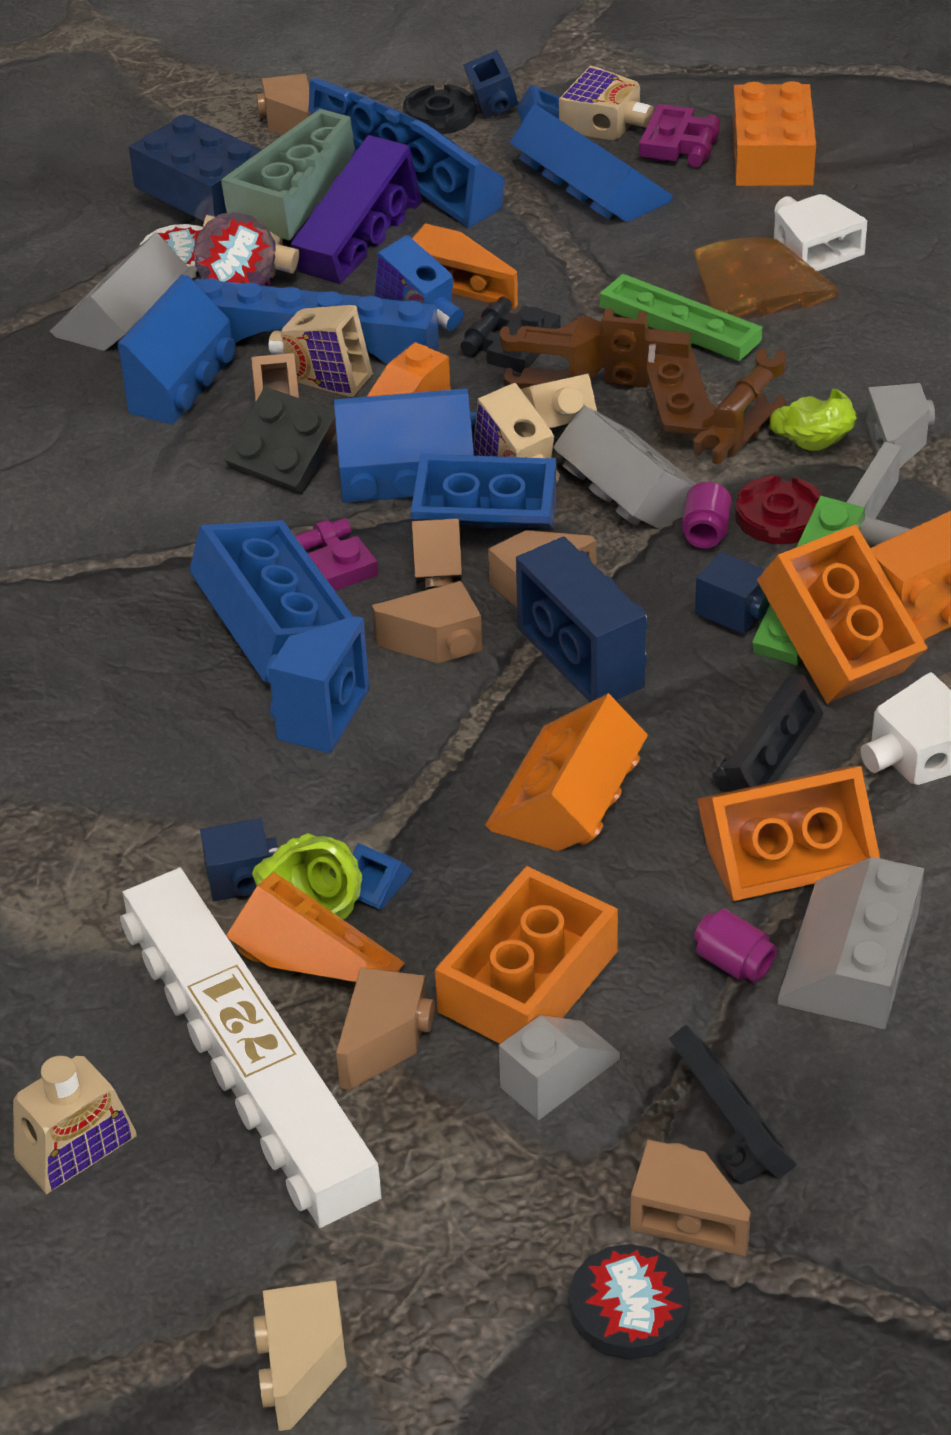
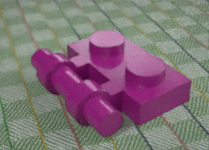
M658 104L639 142V156L663 162L668 160L677 161L680 153L688 154V163L693 167H699L702 162L709 158L712 151V143L719 136L720 119L713 114L708 115L706 118L694 117L695 109Z
M346 518L334 522L326 519L315 523L312 530L295 535L305 551L320 546L321 549L307 554L335 591L378 575L377 560L358 536L339 540L351 535V527Z

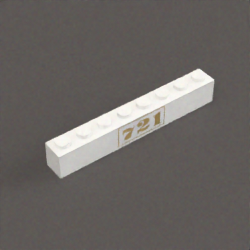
M181 867L122 891L126 914L120 916V921L131 945L140 943L143 948L142 957L150 976L154 980L162 978L166 985L164 990L172 1011L176 1016L181 1014L186 1016L189 1021L187 1023L188 1031L196 1049L200 1053L208 1051L212 1057L211 1066L218 1084L222 1090L232 1089L236 1095V1108L245 1127L248 1130L256 1127L262 1136L260 1144L273 1170L282 1168L288 1178L286 1179V1186L296 1208L299 1211L308 1209L318 1227L321 1228L382 1199L377 1161Z

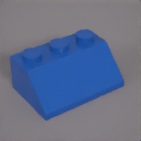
M181 274L118 343L128 413L173 425L186 410L190 409L193 401L206 386L212 383L217 373L234 356L235 340L232 338L230 320L189 276Z
M467 388L334 399L343 503L413 497L420 454L474 456Z
M420 454L411 507V519L413 521L459 519V526L553 530L557 501L556 458Z

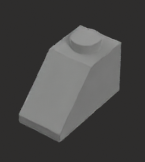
M920 383L868 387L865 423L875 453L877 455L884 442L902 446L901 468L926 445L928 426H933L935 422L933 401L926 400Z
M540 1015L499 1045L500 1088L539 1121L620 1060V1052L582 1021Z

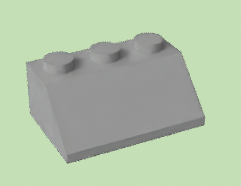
M155 232L115 266L50 332L56 338L105 351L116 341L120 342L181 274L184 275L190 268L163 238Z
M584 404L553 446L566 459L563 463L565 469L582 480L588 477L592 481L589 489L609 503L615 500L619 504L615 511L636 526L642 520L656 528H660L683 517L687 493L692 486L697 484L634 431Z
M870 857L816 881L778 996V1005L886 1029L919 913L924 868Z

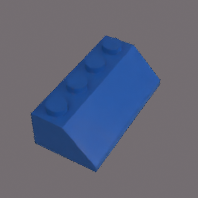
M535 103L509 142L522 151L518 157L520 160L535 170H538L543 165L545 167L542 173L543 176L560 187L564 181L569 183L565 191L583 203L590 197L594 200L590 208L608 220L615 214L626 222L631 221L670 203L674 197Z
M283 520L200 525L189 572L264 682H267L266 668L269 659L273 654L279 653L289 636L353 617Z

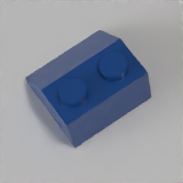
M353 616L291 635L279 653L271 656L266 668V680L271 684L272 702L270 715L272 718H275L277 740L332 753L370 690L364 618Z

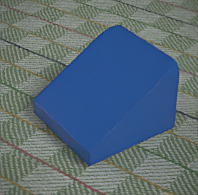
M530 85L517 107L521 124L534 103L559 119L560 97Z
M358 843L353 852V856L356 858L358 868L362 874L361 892L357 900L382 910L407 881L412 870L403 862Z

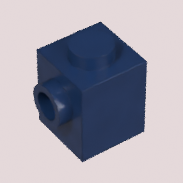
M498 50L463 65L471 92L484 119L519 105L511 75Z
M720 552L696 577L695 614L744 634L757 619L761 620L764 618L770 605L757 581L765 570Z
M262 819L200 829L212 901L252 895L257 887L252 875L254 867L261 863L263 859L271 857L278 849L276 837L266 839Z

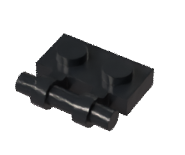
M500 297L496 302L489 303L481 314L482 319L479 322L472 323L464 335L465 339L460 347L467 355H473L477 350L487 352V364L505 369L511 368L513 371L522 373L525 368H530L541 353L506 351L501 347L500 334L492 331H500L503 327L507 326L510 329V335H516L521 326L558 329L561 328V318L558 314L524 305L516 314L510 313L509 311L512 309L511 301L506 297Z

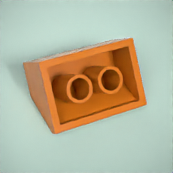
M609 693L543 726L486 822V827L491 832L558 852L576 843L581 845L589 843L602 830L603 823L601 820L606 810L620 797L622 793L620 785L626 774L638 764L640 760L638 752L648 734Z
M861 766L842 767L697 798L707 849L731 901L814 884L822 878L870 857L880 858Z

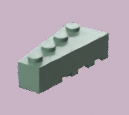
M318 109L221 179L228 221H231L232 217L237 223L243 221L246 224L253 221V227L272 232L278 237L290 241L312 214L314 207L325 197L334 179L342 173L355 151L351 118Z

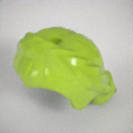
M832 388L830 397L826 401L819 400L813 396L801 397L797 401L792 402L790 406H782L776 409L771 414L768 427L769 430L789 438V440H792L805 450L820 451L839 442L853 429L856 424L857 413L853 408L851 400L838 389Z
M307 833L300 838H292L286 844L281 845L271 857L263 859L252 871L256 886L272 872H275L341 919H346L352 912L354 903L359 898L361 892L362 874L358 868L356 858L344 842L335 840L332 837L315 836Z

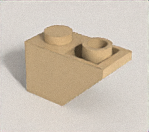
M336 1280L263 1291L265 1315L254 1317L257 1352L258 1354L269 1353L271 1368L259 1370L263 1408L275 1406L279 1431L292 1429L347 1367Z

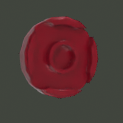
M769 475L755 479L742 487L735 503L736 523L747 535L758 541L770 544L798 543L820 496H823L817 487L795 477H792V482L780 481L781 476Z

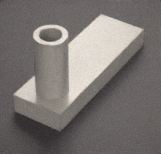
M884 442L846 502L865 507V520L860 532L870 547H874L910 530L909 528L875 519L899 478L902 446Z

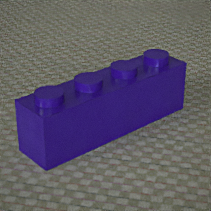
M368 135L359 149L353 152L347 166L334 179L330 190L322 201L314 207L312 215L302 229L293 237L291 247L299 250L297 267L300 273L341 284L367 258V248L370 245L379 246L386 239L385 230L391 225L398 227L406 219L405 211L408 208L416 209L422 203L411 151L408 145Z

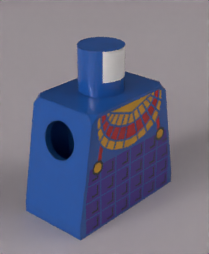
M405 235L378 252L374 296L380 299L397 301L415 300L420 303L437 305L438 326L441 325L448 331H452L460 324L464 312L451 302L453 288L451 273L410 236Z

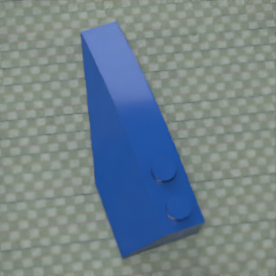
M318 78L310 80L308 112L313 114L318 109H323L349 116L351 118L354 145L358 148L368 135L408 145L420 193L464 226L470 228L501 209L505 178L451 139L429 125L382 102Z

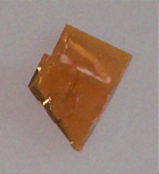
M736 238L693 249L712 308L735 317L756 309L759 310L762 317L797 302H801L803 309L839 295L837 287L778 239Z

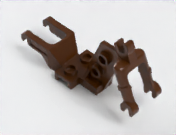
M605 309L602 323L591 317L583 316L558 329L521 326L516 335H510V329L507 326L500 330L501 347L506 351L560 355L565 357L570 364L566 369L559 371L528 367L523 370L519 377H514L513 369L507 368L504 372L505 387L516 383L520 389L584 374H589L591 381L602 368L605 371V384L647 388L649 382L663 430L697 434L694 438V454L699 456L704 449L713 447L712 463L716 465L721 464L726 458L735 456L750 439L760 434L762 426L766 422H770L771 414L776 409L786 405L785 398L782 395L777 396L773 404H768L766 395L760 393L773 378L781 376L785 372V351L779 350L774 359H768L767 350L759 349L755 357V367L745 378H740L736 382L735 388L716 407L708 400L691 347V333L648 329V313L639 312L637 319L614 317V309ZM756 398L755 405L744 415L746 407Z

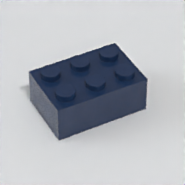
M186 114L174 118L172 122L154 132L146 134L144 138L129 146L134 187L202 221H205L206 215L228 220L221 179L261 151V149Z
M565 536L516 556L518 629L589 702L608 693L615 700H618L644 688L645 665L647 664L645 643L648 619L643 608L638 603H633L618 588L616 582L610 576H605L591 562L589 556L583 550H578Z

